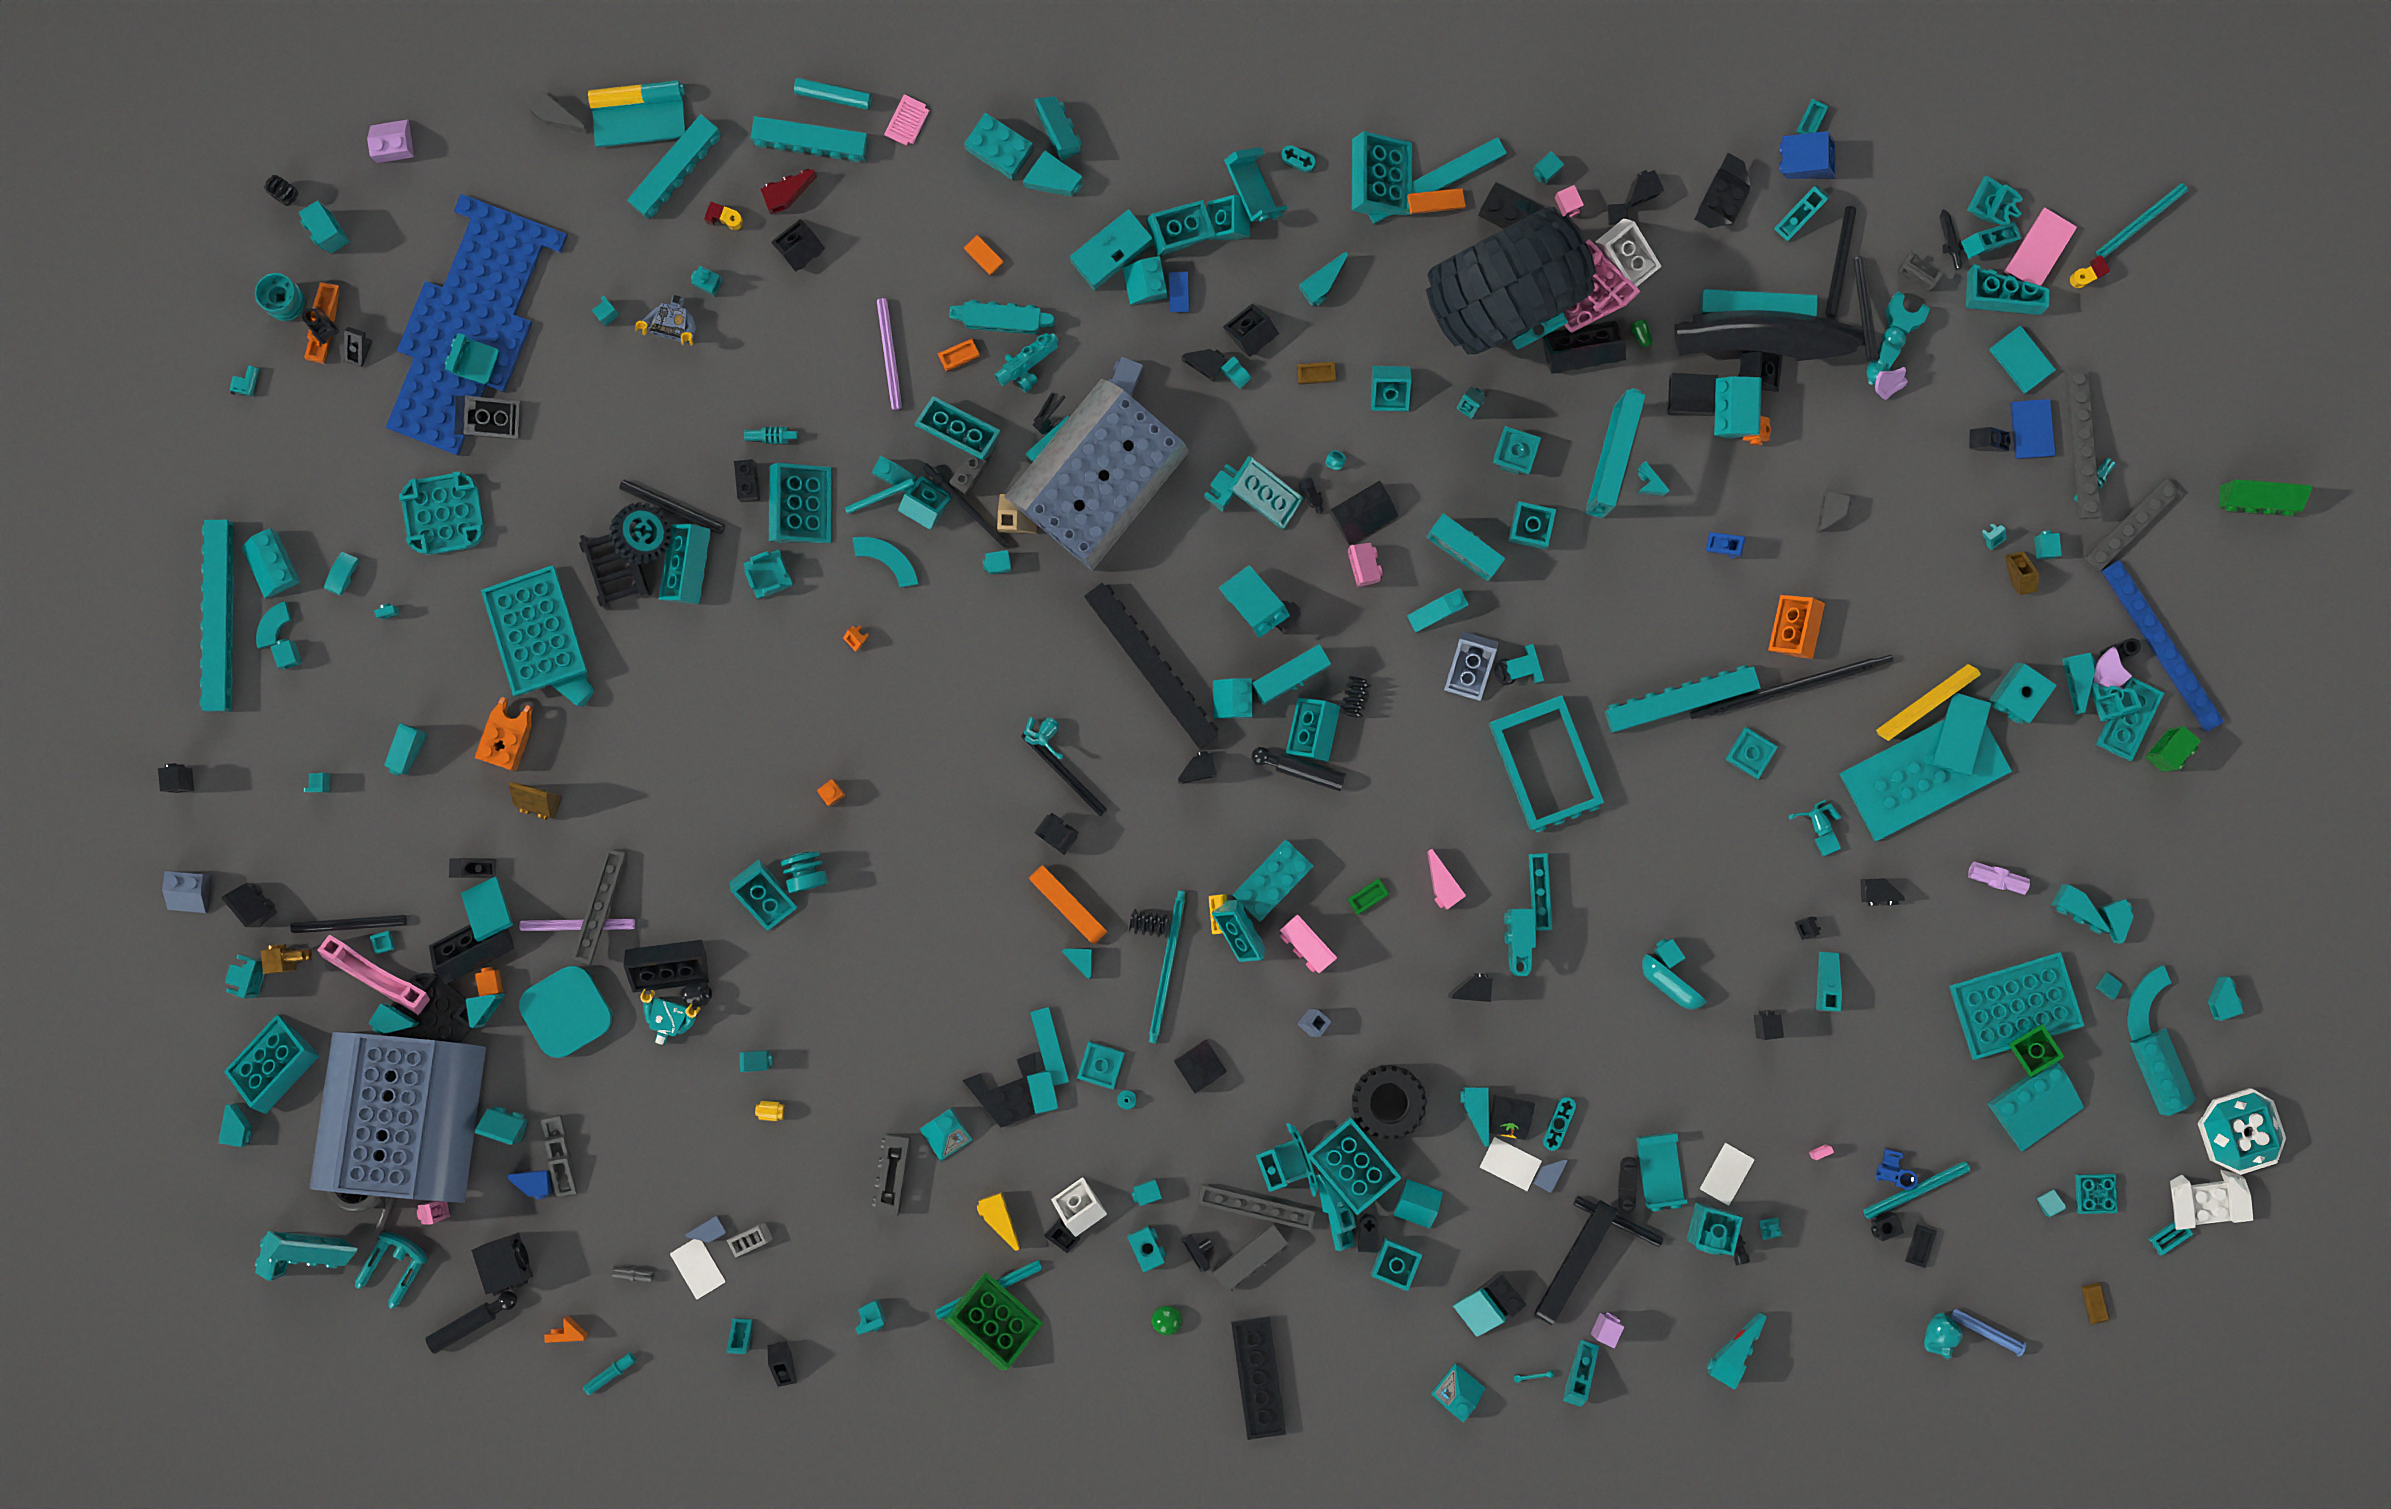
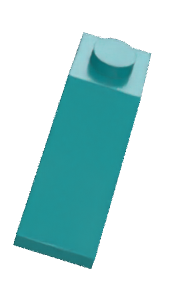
M1816 184L1781 220L1774 230L1788 242L1830 196Z
M2014 221L2010 224L1977 232L1961 242L1968 259L2019 241L2022 237Z
M1344 252L1300 283L1299 289L1311 306L1315 304L1319 306L1327 300L1326 297L1348 258L1347 252Z
M1470 387L1462 396L1456 409L1472 419L1487 397L1484 396L1485 393L1481 389Z
M1459 588L1407 615V618L1416 633L1465 609L1469 604Z
M2091 652L2062 659L2075 715L2085 713L2095 673L2094 667L2096 666Z
M1463 1087V1091H1460V1103H1463L1482 1144L1489 1146L1488 1087Z
M1580 1340L1566 1382L1562 1401L1581 1407L1588 1400L1599 1350L1598 1345Z

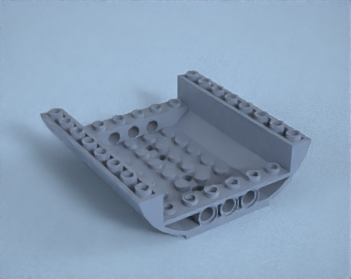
M333 1032L309 1189L465 1203L486 1047L425 1039ZM390 1071L396 1073V1079L393 1082L387 1080V1074ZM390 1090L393 1093V1099L387 1102L384 1099V1094ZM385 1130L388 1137L382 1142L379 1140L378 1134L380 1131ZM379 1150L385 1153L382 1161H377L375 1158V1154Z

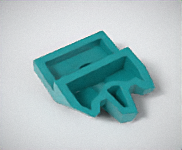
M1985 176L1967 210L1981 220L2006 225L2010 224L2009 217L2018 218L2022 214L2015 206V203L2021 202L2023 198L2007 184L2001 185L1989 176Z

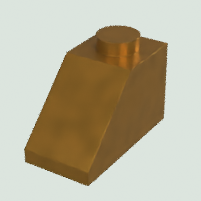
M2025 552L2005 555L2011 584L2019 596L2037 592L2039 572Z

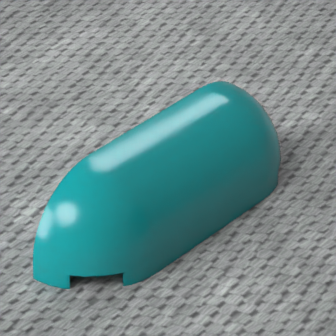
M1644 955L1642 970L1645 978L1679 1006L1692 1010L1701 1008L1707 1003L1699 993L1650 955Z

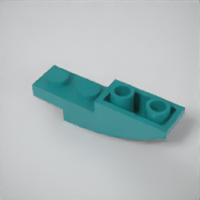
M1320 1173L1316 1177L1322 1209L1324 1213L1329 1215L1335 1251H1343L1355 1245L1352 1229L1356 1228L1353 1212L1324 1175Z

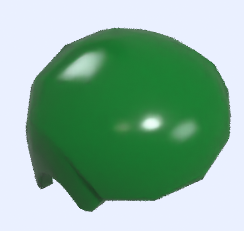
M1167 1305L1158 1307L1153 1312L1151 1319L1154 1330L1165 1336L1177 1333L1183 1322L1180 1311Z

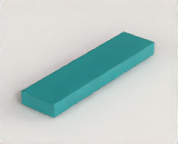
M1046 1007L1030 1012L1046 1071L1051 1073L1053 1086L1069 1082L1050 1008Z

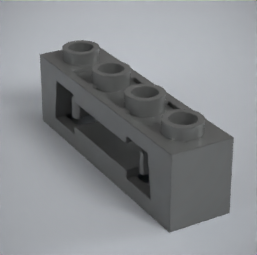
M887 1134L885 1138H882L881 1150L884 1151L883 1157H879L878 1169H881L880 1177H876L875 1188H878L877 1196H873L872 1208H875L874 1213L892 1216L900 1214L911 1137ZM893 1148L891 1157L898 1158L900 1156V1148H902L901 1159L897 1162L893 1192H896L894 1203H892L894 1196L892 1192H887L885 1200H883L884 1191L888 1185L891 1165L890 1149Z

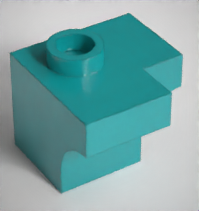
M878 1299L858 1309L861 1322L855 1329L858 1335L871 1330L875 1332L884 1327L887 1318Z

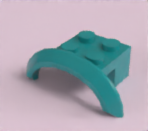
M1287 1123L1286 1125L1293 1140L1256 1154L1269 1192L1288 1186L1289 1183L1308 1177L1310 1190L1313 1197H1315L1319 1187L1311 1160L1307 1156L1308 1152L1297 1127Z

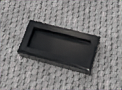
M1917 1224L1905 1261L1925 1268L1937 1231Z

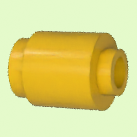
M761 1100L760 1104L756 1105L755 1115L758 1116L759 1120L778 1121L784 1118L785 1105L780 1104V1102Z

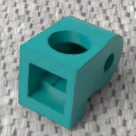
M1234 356L1221 367V372L1239 389L1252 379Z

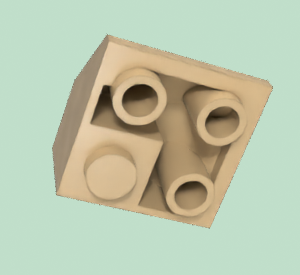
M1000 494L998 532L1037 534V525L1005 499L1006 494Z

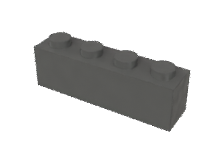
M1272 1223L1216 1267L1212 1274L1226 1292L1229 1290L1233 1292L1241 1285L1240 1281L1245 1277L1248 1280L1256 1274L1255 1269L1269 1264L1274 1254L1280 1255L1287 1249L1286 1245L1288 1242L1274 1223Z

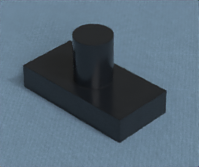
M1186 1234L1180 1238L1199 1271L1205 1272L1211 1267L1204 1254L1214 1248L1211 1240L1207 1238L1197 1245L1191 1234Z

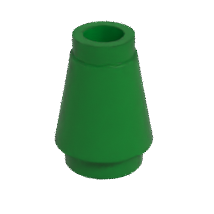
M1644 318L1630 324L1631 332L1642 348L1653 344L1648 322Z

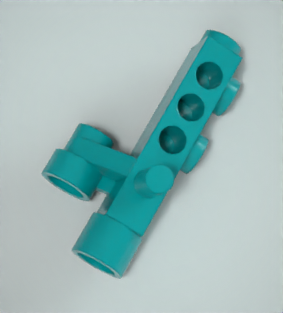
M1045 333L1040 335L1031 345L1024 347L1015 357L1007 354L1005 356L1007 363L994 374L996 380L1004 387L1011 380L1014 381L1020 377L1017 383L1027 393L1038 382L1034 373L1031 372L1029 374L1028 370L1058 348L1057 343H1059V340L1053 333L1050 335Z

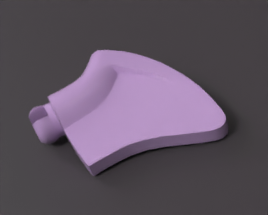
M1902 367L1895 371L1879 372L1875 383L1876 393L1887 400L1893 393L1907 386L1908 380L1904 377L1906 368Z
M2115 647L2106 651L2098 660L2095 666L2093 683H2098L2099 686L2105 687L2110 685L2117 686L2122 689L2120 686L2132 675L2121 664Z

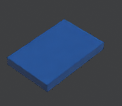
M2050 399L2011 402L2015 459L2055 456Z

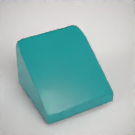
M2106 972L2095 988L2109 999L2115 1000L2122 987V983Z
M2054 1189L2036 1198L2045 1216L2051 1217L2066 1209L2065 1204Z

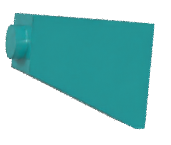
M1046 151L1042 153L1023 180L1024 187L1028 189L1071 197L1074 193H1078L1083 186L1080 174Z
M400 723L384 766L390 768L389 772L396 776H400V774L407 775L428 734L411 725Z

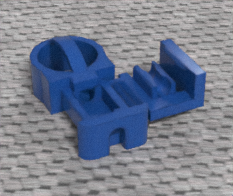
M1884 1148L1883 1161L1878 1164L1875 1179L1878 1182L1879 1179L1894 1182L1895 1186L1905 1190L1913 1189L1918 1181L1916 1174L1910 1169L1900 1168L1898 1164L1899 1159L1903 1157V1153ZM1910 1173L1914 1176V1178L1905 1176L1903 1174ZM1900 1179L1912 1181L1913 1183L1909 1186H1904L1900 1183Z

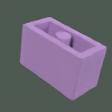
M1600 1312L1591 1335L1596 1340L1615 1349L1624 1326L1620 1323L1621 1320L1617 1316L1609 1312L1606 1315Z

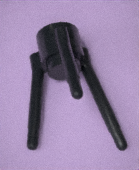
M1051 393L1034 419L1035 422L1032 426L1042 435L1045 432L1049 433L1064 419L1062 418L1050 426L1052 422L1048 418L1065 399V395L1044 416L1043 414L1054 396V393Z

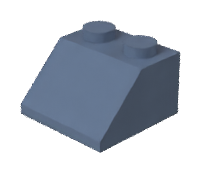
M164 871L162 892L167 910L207 913L211 875Z

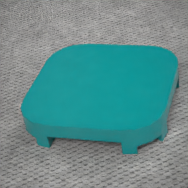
M453 472L452 474L423 479L414 478L409 480V483L399 493L407 533L405 539L414 551L423 555H435L469 549L482 541L485 534V524L477 483L470 476L461 472Z
M580 966L562 968L530 987L523 993L520 999L519 1009L521 1015L546 1055L554 1058L571 1055V1053L598 1037L605 1035L610 1030L614 1015L612 1008H609L591 977L592 974L587 969Z

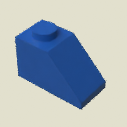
M550 1170L508 1174V1179L527 1196H535V1199L547 1198V1195L553 1193Z

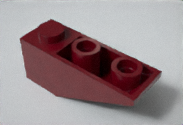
M814 169L802 170L796 176H786L782 178V181L767 183L760 189L771 215L788 209L817 178Z

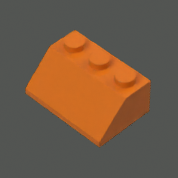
M1780 595L1768 650L1793 657L1813 659L1825 603L1811 597Z

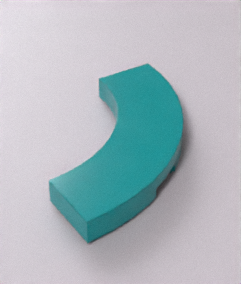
M853 537L856 557H871L885 563L894 572L900 588L919 585L911 563L896 547L876 538Z
M2160 965L2147 973L2130 997L2127 1025L2132 1041L2152 1034L2149 1026L2151 1003L2161 989L2171 984L2164 965Z

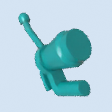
M1029 717L1024 730L1026 735L1025 741L1032 745L1046 746L1053 755L1057 756L1058 759H1062L1063 755L1055 752L1048 744L1049 740L1058 732V722L1052 718H1046L1042 722L1038 733H1035L1032 730L1036 721L1034 718Z
M1826 800L1815 804L1810 812L1792 813L1789 815V819L1793 820L1796 816L1811 817L1815 832L1818 836H1821L1833 830L1831 822L1822 811L1827 810L1834 820L1841 818V816L1831 803L1817 809L1820 804L1826 802Z

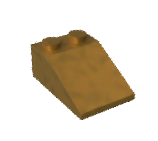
M510 782L509 788L513 806L519 808V812L530 814V811L537 813L536 817L548 820V817L555 818L562 796L528 785Z

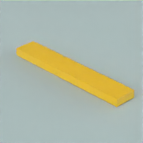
M1967 664L1876 729L1878 735L1887 741L1891 740L1981 675L1979 670Z

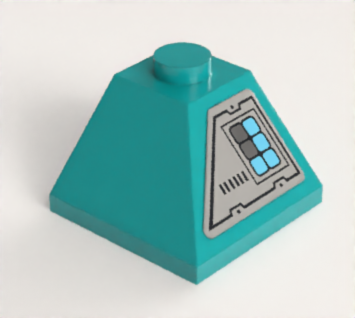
M952 1107L920 1128V1131L940 1161L973 1140Z
M1454 1363L1432 1391L1431 1395L1464 1423L1476 1408L1486 1388Z

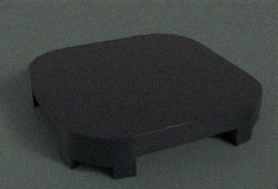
M434 973L414 975L409 980V983L426 992L430 999L421 1013L417 1015L395 1001L391 1006L419 1022L416 1027L386 1033L384 1036L461 1043L472 1029L469 1026L467 998L449 983L445 985Z

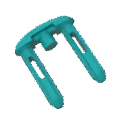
M385 1231L379 1233L380 1239L357 1276L355 1287L361 1289L367 1284L388 1246L393 1244L397 1247L393 1257L403 1260L408 1253L413 1258L388 1300V1307L394 1309L400 1304L423 1263H427L428 1259L426 1253L410 1239ZM380 1249V1252L378 1253L376 1259L374 1260L373 1264H371V1262L373 1261L375 1255L377 1254L378 1250ZM412 1268H413V1272H412V1274L410 1275L408 1281H407L406 1284H405L404 1282H405V1280L407 1279L408 1275L410 1274V1272H411V1270H412Z

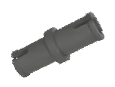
M613 1267L614 1272L621 1273H612V1279L629 1280L632 1283L634 1281L652 1282L651 1277L644 1276H653V1270L636 1269V1267Z

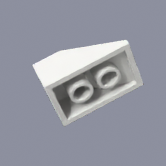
M1622 219L1595 241L1604 256L1636 287L1662 267L1634 221Z

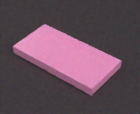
M2044 207L2004 273L2015 277L2016 280L2027 281L2041 286L2077 227Z

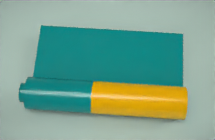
M680 80L588 90L589 104L593 112L595 147L680 138L686 132L683 95H686L684 83L681 84Z

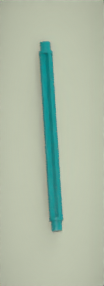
M1178 890L1177 898H1175L1149 1032L1150 1043L1157 1044L1158 1036H1160V1028L1186 902V892Z

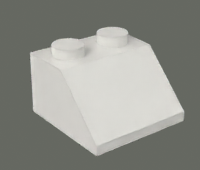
M1083 1177L1051 1199L1064 1224L1075 1237L1107 1215L1101 1202Z

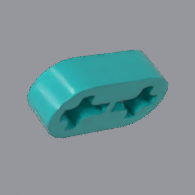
M1288 145L1283 148L1281 158L1285 164L1305 173L1311 172L1314 169V156L1295 146ZM1292 151L1294 157L1287 159V154L1285 153ZM1309 159L1311 165L1304 167V162L1300 160L1306 161Z

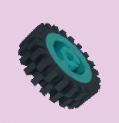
M637 502L635 505L631 503L625 506L615 515L609 527V530H612L609 533V538H613L611 544L617 547L615 551L617 553L620 551L622 553L620 557L623 559L628 557V561L631 563L633 561H636L635 564L653 562L668 549L671 540H669L672 537V532H669L671 524L667 525L666 523L669 521L668 518H663L662 515L664 513L662 511L657 512L656 506L650 508L649 503L642 505V502ZM635 522L636 526L629 532L630 524ZM651 534H652L651 543H650V544H646L645 541H646V540L651 536Z

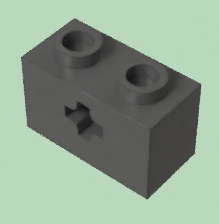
M968 453L950 480V485L968 496L988 466L986 460Z

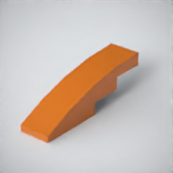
M320 282L313 307L321 308L328 318L335 323L340 287ZM314 311L311 312V319L313 321L316 320V313ZM309 329L307 334L309 342L304 358L307 361L325 364L331 337L327 339L325 344H322Z

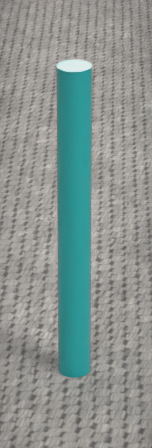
M911 478L846 506L845 511L847 514H850L916 485L915 480Z

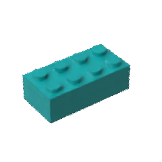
M1284 840L1232 896L1239 900L1261 922L1310 871L1313 865L1287 840Z

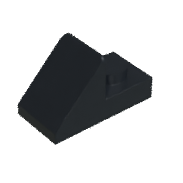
M347 327L344 330L345 362L359 367L363 366L372 340L366 338L365 332L351 327Z

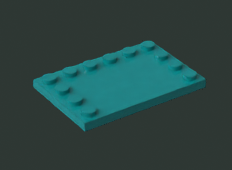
M554 565L481 590L514 697L588 672Z
M2061 952L1949 985L1972 1060L2011 1049L2009 1046L2010 1042L2041 1024L2045 1026L2050 1036L2085 1026Z

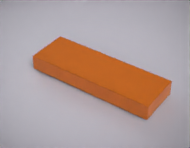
M1463 188L1407 195L1410 214L1456 210L1466 207Z

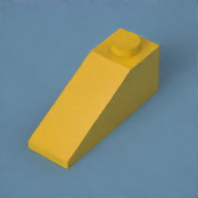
M1000 1192L980 1199L978 1201L979 1205H977L979 1215L983 1216L984 1220L1015 1251L1019 1250L1020 1244L1003 1193Z

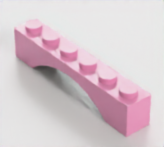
M331 935L325 939L317 950L325 960L417 1015L421 1013L430 1000L426 992L409 982L389 974Z

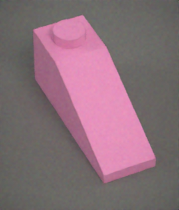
M1433 849L1427 851L1433 890L1437 897L1434 900L1440 908L1449 909L1466 895Z
M442 1201L422 1203L418 1205L417 1217L421 1220L422 1224H433L450 1217L448 1204Z

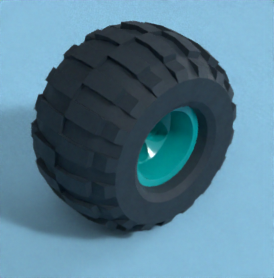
M1545 207L1433 266L1427 274L1431 287L1426 289L1430 308L1441 330L1454 347L1461 345L1467 355L1479 354L1537 326L1587 298L1595 289L1592 276L1597 272L1591 251L1577 225L1569 215L1562 217L1555 207Z

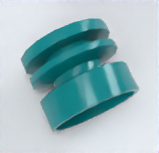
M267 274L259 280L255 287L256 302L268 314L279 321L287 322L294 320L305 309L306 298L304 292L283 274Z
M820 851L798 853L781 861L782 866L791 865V868L784 870L783 873L793 874L794 876L786 881L789 894L828 884L826 871H816V867L822 865L823 861L814 862L813 860L821 856Z

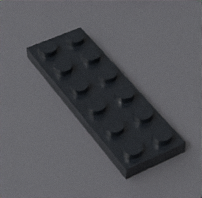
M1270 1316L1231 1321L1247 1439L1286 1435Z

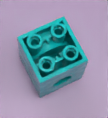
M2015 662L1989 701L1993 703L1992 707L1997 711L2008 713V718L2015 723L2022 724L2024 722L2030 724L2057 685L2025 663ZM2023 688H2025V693H2024V695H2022V689H2023Z
M1695 1202L1686 1240L1696 1246L1698 1250L1722 1256L1723 1253L1734 1256L1743 1217L1734 1212Z

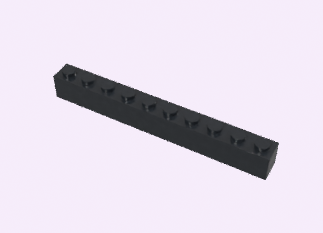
M1102 582L1087 593L1084 598L1199 750L1218 736L1216 733L1218 728L1212 721L1210 723L1205 718L1207 714L1201 706L1197 708L1193 702L1196 700L1190 691L1185 692L1182 688L1184 685L1178 675L1176 677L1170 672L1172 667L1166 660L1163 662L1160 659L1159 655L1161 653L1156 646L1153 645L1151 647L1147 642L1149 640L1147 634L1143 630H1138L1136 627L1137 621L1132 615L1128 616L1125 613V605L1120 599L1116 601L1112 596L1115 592L1109 585L1105 586Z

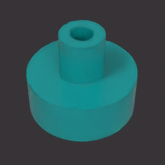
M1123 1090L1119 1093L1117 1103L1122 1109L1129 1110L1136 1104V1095L1131 1090Z

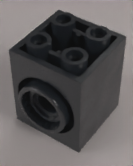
M519 1232L471 1250L486 1295L490 1293L493 1296L499 1295L509 1290L510 1286L512 1290L527 1284L528 1279L533 1277L529 1265V1256L525 1245L521 1241Z

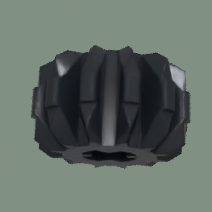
M272 175L265 182L266 184L263 188L266 193L281 204L290 206L297 199L298 190L282 177Z

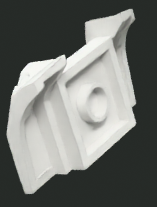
M2221 1170L2224 1181L2191 1185L2190 1181L2183 1175L2171 1180L2170 1187L2175 1229L2196 1228L2195 1225L2232 1221L2234 1223L2253 1221L2251 1194L2245 1178L2234 1172Z

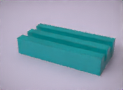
M2174 1220L2149 1237L2148 1240L2152 1242V1246L2157 1250V1253L2162 1256L2192 1236L2193 1233L2190 1228L2175 1229L2159 1241H2156L2175 1228ZM2181 1231H2186L2185 1233L2174 1239L2172 1242H2170L2163 1248L2160 1247L2162 1244L2172 1239Z

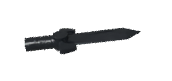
M1942 209L1939 218L1946 244L1943 245V253H1949L1952 256L1955 270H1960L1963 266L1959 251L1964 250L1961 241H1957L1951 215Z

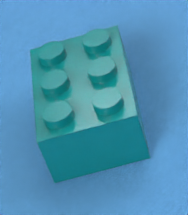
M984 113L964 143L966 151L1012 181L1034 151L1033 144L987 113Z

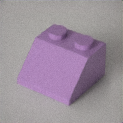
M408 119L370 126L367 137L369 154L376 163L414 157Z

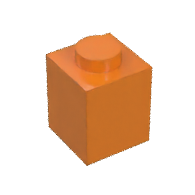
M833 779L816 790L827 806L830 807L846 796Z
M493 967L481 969V973L475 974L479 997L503 992L500 970H493Z

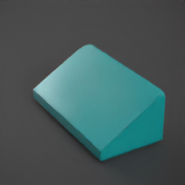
M1041 1071L1028 1075L1027 1079L1035 1114L1058 1109L1050 1071Z

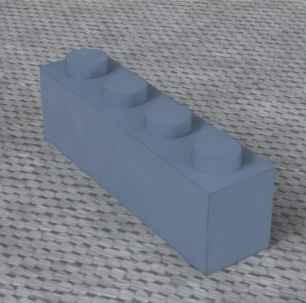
M1121 357L1120 361H1116L1113 371L1115 374L1113 379L1109 378L1108 381L1120 387L1132 397L1143 371V365Z

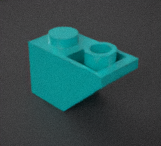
M2230 976L2218 977L2208 999L2214 1020L2222 1021L2244 1013L2242 1010L2243 1003L2237 997L2235 991L2236 984Z

